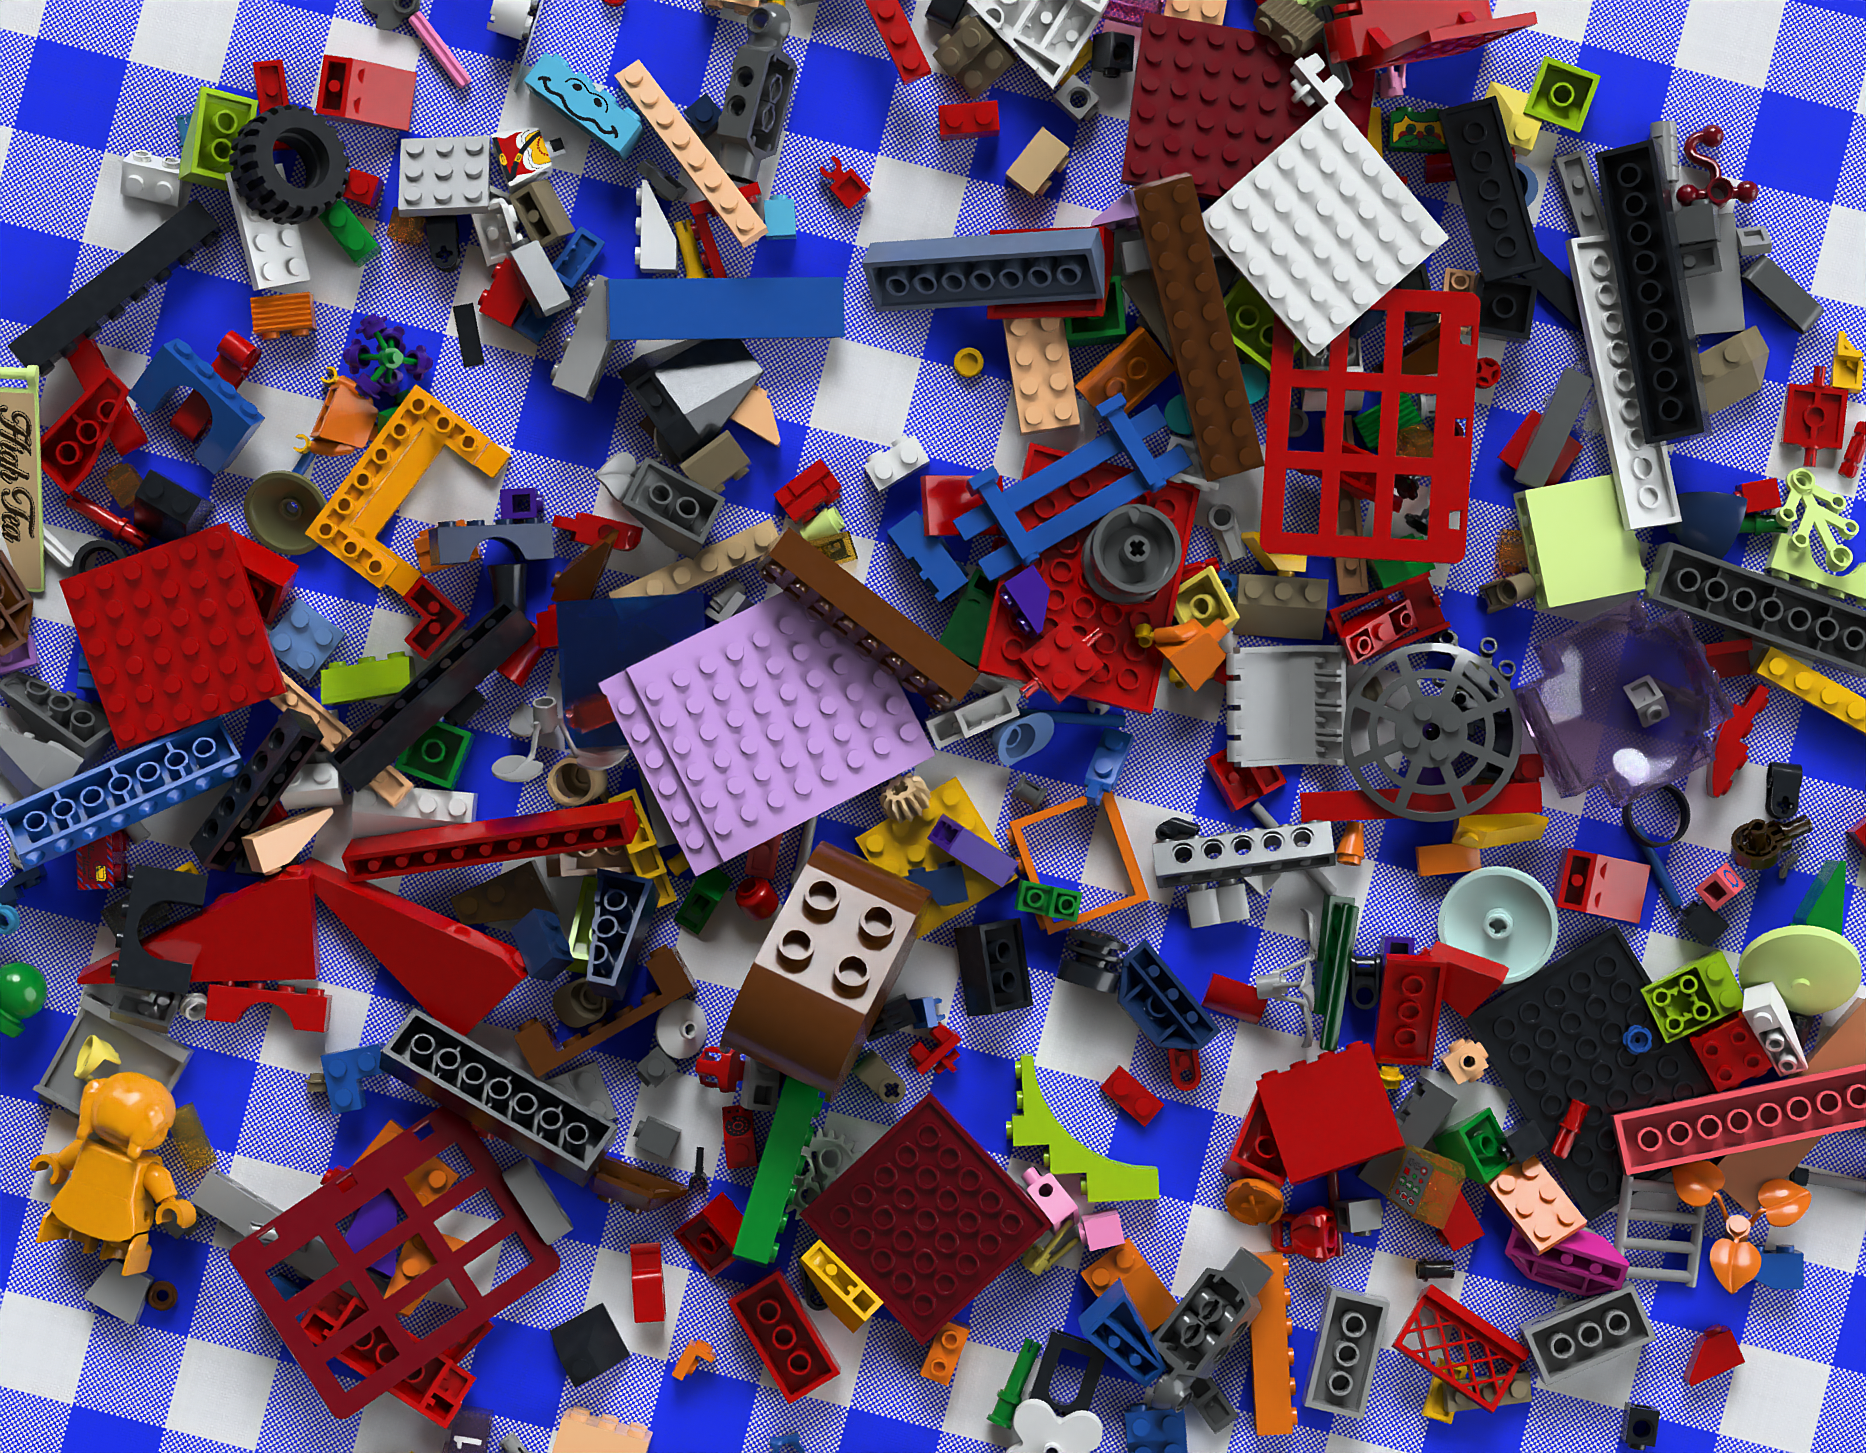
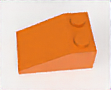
M1129 1237L1125 1239L1124 1244L1116 1245L1080 1273L1098 1298L1120 1278L1150 1332L1162 1325L1178 1306L1176 1300Z

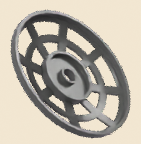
M1414 644L1397 649L1382 657L1368 668L1357 681L1346 704L1343 751L1355 781L1367 796L1382 808L1397 816L1413 821H1450L1467 816L1485 806L1498 795L1509 781L1521 752L1523 736L1521 713L1516 697L1508 682L1484 658L1467 649L1451 644ZM1435 651L1457 655L1451 672L1439 669H1424L1413 672L1407 655ZM1396 660L1402 677L1387 686L1376 702L1360 696L1369 680L1387 664ZM1468 661L1477 664L1486 671L1501 688L1504 697L1487 702L1479 689L1462 677ZM1439 678L1447 681L1440 696H1423L1417 680ZM1406 685L1412 701L1401 712L1384 706L1394 692ZM1458 685L1473 696L1479 705L1478 707L1462 712L1458 706L1451 702ZM1354 707L1371 713L1368 726L1371 750L1354 757L1351 747L1350 728ZM1510 708L1514 732L1509 758L1492 751L1495 739V724L1492 714ZM1379 717L1396 723V739L1381 746L1378 744L1377 737ZM1483 717L1486 726L1484 747L1467 740V724ZM1429 723H1434L1440 728L1439 737L1432 741L1425 739L1423 736V728ZM1401 751L1411 761L1406 777L1403 778L1392 770L1384 757ZM1462 751L1479 758L1466 774L1457 779L1451 762ZM1376 761L1382 772L1401 787L1395 803L1388 801L1375 791L1363 777L1359 768ZM1487 762L1504 769L1499 779L1485 794L1467 804L1461 787L1477 777ZM1423 767H1439L1446 784L1428 786L1420 785L1416 782ZM1412 792L1426 795L1450 792L1456 809L1448 812L1425 813L1406 809Z

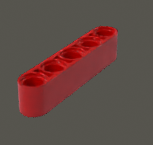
M86 338L77 345L79 349L67 358L84 391L110 368L94 338L91 340ZM127 399L109 434L113 445L122 457L149 442Z

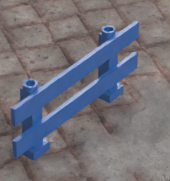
M1120 392L1097 405L1092 414L1098 425L1104 421L1106 422L1110 431L1003 492H1001L996 484L999 473L994 465L967 480L965 488L970 496L973 497L978 494L983 503L952 521L962 539L966 542L997 524L1008 544L977 561L989 583L1021 564L1025 567L1033 564L1040 558L1038 554L1150 490L1152 493L1161 490L1167 485L1166 480L1193 465L1181 444L1156 459L1153 458L1144 444L1143 439L1168 426L1167 421L1156 404L1129 419L1124 412L1127 401ZM1124 451L1135 471L1029 532L1025 531L1015 514L1016 512Z

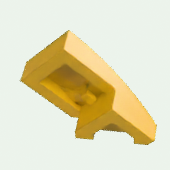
M1839 331L1833 354L1830 387L1848 390V393L1859 394L1862 390L1864 362L1861 359L1864 354L1860 350H1856L1847 340V334L1844 331Z

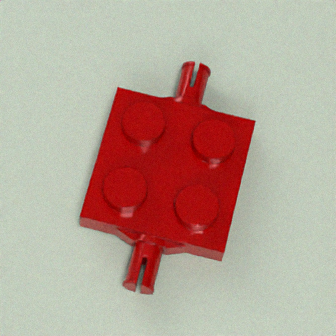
M1814 366L1812 383L1806 385L1789 383L1786 388L1781 443L1797 445L1805 449L1804 467H1816L1817 450L1823 448L1840 450L1843 445L1848 390L1836 389L1824 384L1826 366Z
M1065 620L1020 656L1019 661L1028 670L1032 679L1019 689L1020 694H1024L1023 697L1028 699L1040 689L1048 693L1059 705L1104 667V664L1095 655L1091 647L1104 636L1102 631L1098 632L1099 628L1095 626L1082 637Z

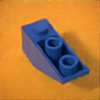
M1754 1245L1761 1255V1267L1753 1279L1774 1290L1804 1289V1253L1794 1250V1245H1776V1250H1765L1763 1245Z

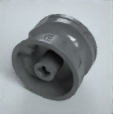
M1128 504L1118 507L1099 522L1084 542L1081 553V567L1084 577L1094 592L1107 601L1120 605H1134L1144 602L1157 593L1176 573L1181 561V540L1174 524L1159 510L1141 504Z

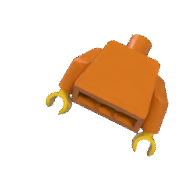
M329 366L326 370L328 373L333 374L334 377L330 380L320 377L323 385L330 389L310 435L314 440L311 441L305 435L298 434L296 436L297 439H305L306 441L305 446L301 449L293 447L298 453L306 454L311 450L313 454L329 457L350 455L355 449H363L367 440L373 442L378 436V425L374 423L379 410L373 406V399L371 397L369 399H366L364 396L360 397L358 391L355 390L357 383L344 375L339 377L336 369Z
M1219 618L1206 629L1196 619H1190L1186 623L1173 627L1155 628L1154 631L1148 624H1139L1135 628V636L1139 638L1140 646L1147 648L1155 640V647L1172 667L1168 672L1169 682L1175 683V687L1180 690L1188 685L1196 692L1206 680L1212 679L1215 676L1219 665L1226 657V653L1217 642L1229 633L1230 630Z

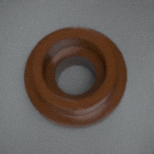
M164 1280L154 1283L147 1293L149 1304L159 1311H165L173 1307L178 1298L176 1287L171 1282ZM160 1290H165L168 1293L167 1300L159 1298L158 1293Z

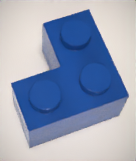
M384 1042L320 1056L332 1115L362 1109L367 1106L362 1078L386 1073L379 1069L381 1050L385 1046Z

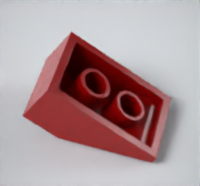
M1257 1088L1228 1149L1220 1172L1237 1180L1244 1178L1261 1179L1271 1183L1280 1190L1285 1183L1287 1173Z

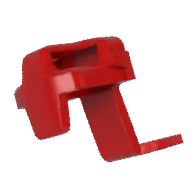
M717 1046L705 1047L701 1056L696 1060L695 1067L700 1084L709 1088H719L722 1093L736 1092L737 1082L743 1081L745 1060H740L741 1053L731 1049L729 1053L724 1054L719 1051ZM709 1052L721 1054V1059L715 1061V1057L709 1055ZM780 1072L779 1076V1088H781L782 1086V1072ZM706 1077H716L718 1079V1083L706 1081Z

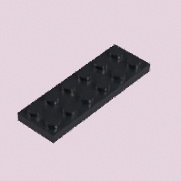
M1492 96L1438 110L1437 116L1484 284L1542 269V259L1497 97Z

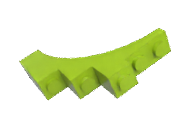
M1032 1053L1020 1054L1021 1061H1015L1016 1079L1022 1080V1091H1016L1017 1109H1023V1113L1011 1114L1012 1121H1006L1007 1139H1013V1146L1048 1145L1049 1149H1043L1044 1167H1050L1051 1174L1085 1173L1086 1177H1080L1081 1195L1087 1196L1088 1203L1159 1199L1158 1168L1156 1166L1131 1165L1111 1160L1088 1149L1072 1137L1055 1119L1043 1099L1036 1079Z

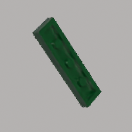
M1324 895L1314 985L1315 1001L1314 1010L1312 1011L1314 1014L1325 1015L1341 909L1343 904L1355 905V898Z

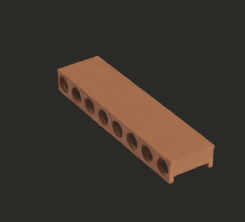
M1858 997L1805 1056L1808 1069L1789 1074L1786 1079L1866 1063V998ZM1824 1135L1718 1156L1711 1163L1715 1164L1725 1177V1184L1722 1190L1753 1216L1761 1207L1758 1202V1192L1762 1185L1772 1179H1786Z

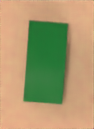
M1020 880L1014 909L1077 922L1082 892Z

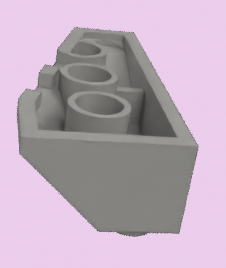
M0 723V771L24 798L80 774L85 760L59 743L51 740L47 744L35 740L34 734L25 732L21 735L12 732L8 725Z

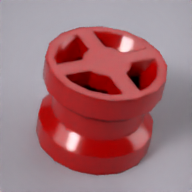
M1480 358L1477 360L1476 388H1490L1500 379L1501 368L1498 362L1492 358Z

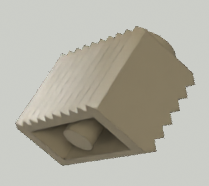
M1267 0L1258 7L1253 24L1262 35H1268L1279 44L1282 51L1291 53L1297 59L1319 43L1325 24L1324 21H1320V18H1316L1315 14H1311V11H1307L1306 7H1302V4H1298L1297 0Z

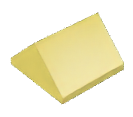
M1213 566L1207 567L1179 586L1174 615L1179 625L1186 623L1190 619H1196L1206 629L1219 618L1231 630L1240 617Z

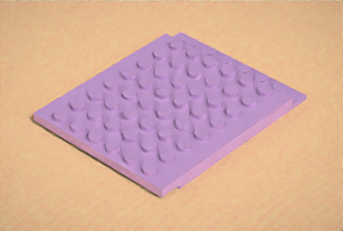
M783 592L598 683L695 877L935 756L896 676L883 672L878 667L877 661L870 656L865 657L858 653L852 642L847 638L842 639L836 636L830 630V625L823 620H816L807 613L805 606L800 602L789 600Z

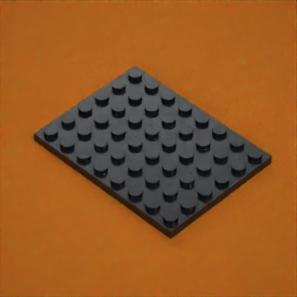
M1615 924L1479 1007L1466 1019L1464 1018L1477 1041L1486 1050L1489 1056L1488 1059L1525 1119H1534L1549 1144L1544 1148L1545 1152L1588 1221L1595 1219L1619 1204L1623 1170L1610 1115L1718 1093L1685 1035L1666 1044L1640 989L1651 984L1652 981ZM1640 1025L1643 1029L1647 1028L1651 1032V1048L1646 1053L1631 1054L1627 1051V1046L1623 1044V1035L1628 1032L1631 1026ZM1636 1037L1635 1042H1640V1038ZM1572 1099H1576L1591 1107L1579 1130L1581 1134H1577L1567 1158L1562 1159L1553 1155L1551 1148L1561 1128L1559 1123H1563ZM1672 1166L1630 1175L1634 1176V1179L1656 1181L1671 1172Z

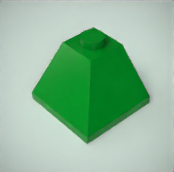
M1490 1107L1448 1127L1433 1138L1439 1154L1443 1157L1448 1167L1481 1185L1487 1183L1512 1164L1506 1162L1498 1153L1497 1146L1499 1145L1494 1137L1502 1133V1130Z

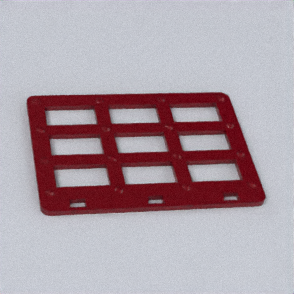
M443 1105L235 1244L229 1251L231 1264L331 1414L337 1419L349 1418L447 1348L451 1350L457 1346L460 1339L542 1283L560 1268L559 1256L551 1244L547 1245L506 1184L502 1176V1170L481 1138L477 1136V1132L471 1129V1123ZM429 1124L434 1133L420 1141L414 1133ZM456 1142L475 1172L423 1207L404 1177ZM352 1175L357 1185L342 1193L337 1185ZM486 1187L504 1217L455 1251H452L434 1222ZM388 1188L407 1219L354 1254L335 1224ZM274 1228L278 1238L264 1247L258 1238ZM515 1232L534 1261L482 1296L463 1267ZM418 1233L437 1263L384 1299L365 1269ZM319 1235L338 1263V1266L287 1301H284L265 1271ZM448 1278L467 1308L414 1344L395 1314ZM347 1281H350L368 1308V1311L315 1347L295 1317ZM379 1326L398 1356L345 1392L326 1362Z

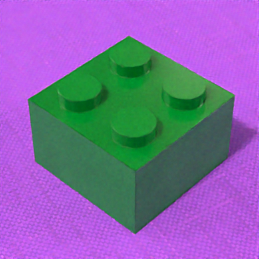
M1112 276L1110 279L1103 317L1065 318L1066 339L1070 348L1121 343L1128 337L1125 295L1121 285L1123 282L1121 276Z
M438 721L421 735L414 744L410 745L399 755L394 768L455 791L476 735Z

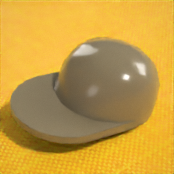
M584 976L556 990L553 996V1008L557 1017L564 1024L580 1028L597 1021L607 1014L613 1005L614 999L594 995L586 980L587 976Z

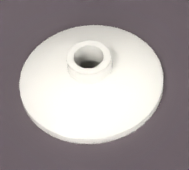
M677 999L661 1010L656 1021L655 1034L662 1051L670 1057L684 1059L693 1056L700 1050L707 1034V1021L704 1012L695 1002L687 999ZM686 1026H688L687 1034L685 1032Z

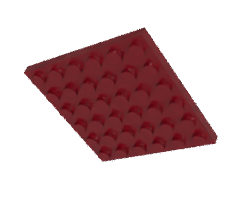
M931 1091L799 1214L851 1271L884 1302L883 1305L922 1346L1053 1226L1037 1204Z

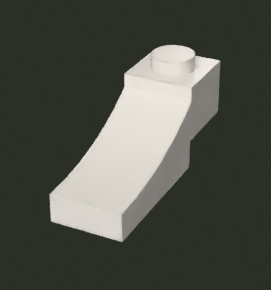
M1007 686L924 720L936 748L939 749L964 737L966 739L1020 715Z

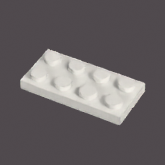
M275 164L277 171L287 182L283 164ZM230 172L226 173L225 176L253 290L257 291L311 280L298 225H290L289 223L284 225L276 224L273 222V218L266 220L258 215L260 211L257 209L252 211L246 205L248 202L246 198L239 196L236 191L239 188L237 182L232 181Z

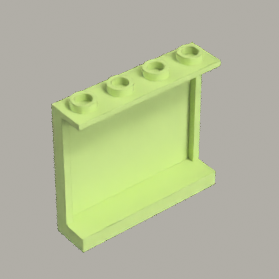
M1613 474L1540 487L1513 494L1529 574L1536 582L1537 588L1534 599L1537 611L1646 588V571L1641 565L1639 555L1641 550L1640 542L1635 536L1634 530H1624Z

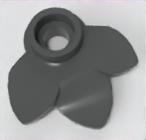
M361 0L371 13L378 15L376 28L380 30L397 28L404 18H410L414 13L418 12L421 5L420 0H411L410 7L404 9L401 7L403 0Z

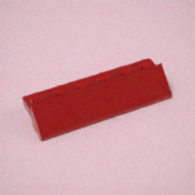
M338 1287L306 1309L299 1324L311 1342L319 1345L367 1312L368 1308L362 1300ZM378 1326L334 1357L367 1378L397 1357L398 1354ZM405 1329L414 1344L421 1340ZM440 1353L387 1392L437 1425L447 1429L461 1407V1402L476 1380V1377Z

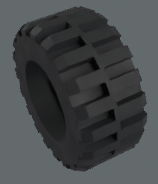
M296 104L272 107L248 121L237 132L238 137L233 139L231 150L235 152L229 155V165L233 166L234 169L230 174L232 181L237 182L239 188L236 191L239 196L246 198L248 201L246 205L252 211L255 209L260 211L258 214L260 217L266 220L273 218L274 223L281 225L286 223L290 225L300 224L332 208L337 203V199L341 198L344 194L345 186L343 185L348 183L349 172L346 171V168L350 166L349 157L344 155L343 150L346 147L343 140L339 141L336 136L338 131L333 125L329 127L326 124L327 119L321 114L315 116L312 109L305 106L299 109V106ZM275 141L289 145L301 157L306 170L304 189L292 186L277 171L273 160Z

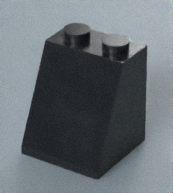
M150 469L135 493L134 526L161 542L168 543L199 532L216 504L170 477Z

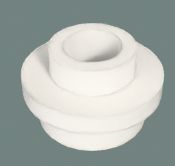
M192 993L184 997L180 1003L182 1015L191 1021L203 1019L206 1015L207 996L203 993Z

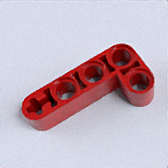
M231 330L219 343L216 350L219 355L211 366L223 380L232 384L237 390L260 359L262 351L237 332ZM193 389L169 423V427L192 444L198 442L212 424V413L206 399Z

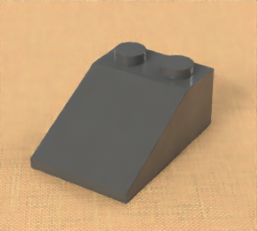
M645 457L621 506L667 547L694 560L704 544L726 498Z

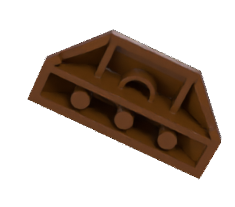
M0 550V657L5 656L27 642L34 603L2 550Z
M608 1155L603 1158L587 1181L591 1191L598 1194L597 1199L613 1204L615 1200L626 1204V1210L636 1214H641L642 1211L650 1212L685 1196L690 1188L686 1184Z

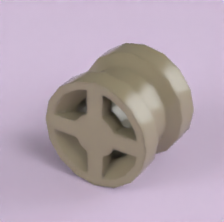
M1377 676L1369 680L1360 696L1375 702L1383 692L1382 685Z

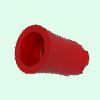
M531 621L529 622L537 632L527 643L518 648L503 664L495 669L521 689L524 688L531 672L547 650L540 649L538 626Z

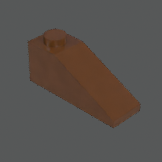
M1441 322L1403 347L1401 374L1426 376L1438 373ZM1384 360L1372 368L1374 373H1383Z
M613 529L569 562L563 572L557 571L550 586L554 588L551 597L552 601L565 604V607L569 609H578V613L584 614L594 598L618 537V530Z

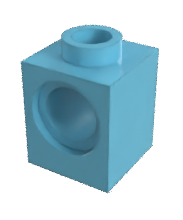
M772 195L770 200H764L765 225L768 229L766 234L767 240L797 239L794 199H788V195Z

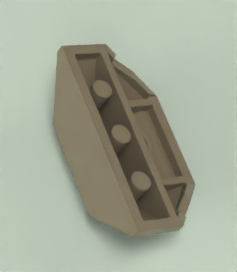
M1756 325L1699 354L1709 416L1761 389L1770 350Z

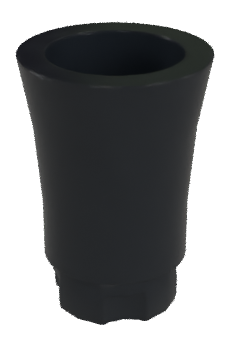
M529 563L487 565L494 607L506 597L525 616L524 611H527L526 587Z

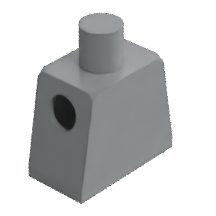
M114 1259L85 1293L83 1298L133 1326L138 1323L147 1301V1293L154 1282V1277L146 1272L123 1276L121 1273L125 1260Z

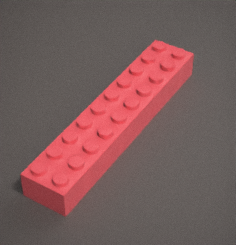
M1866 1063L1610 1115L1623 1174L1630 1175L1865 1127Z

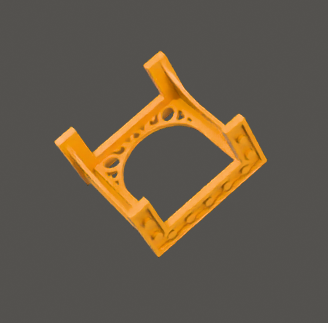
M416 384L305 534L379 589H382L387 584L404 596L423 574L376 538L445 445L493 479L511 455Z

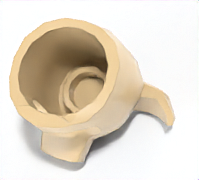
M577 729L574 737L576 748L580 750L582 746L586 745V741L580 730ZM572 753L555 764L549 772L547 780L548 793L555 802L564 806L585 804L598 796L603 801V804L608 803L607 799L611 798L610 792L607 789V770L584 769L577 765L576 759L578 757H575Z

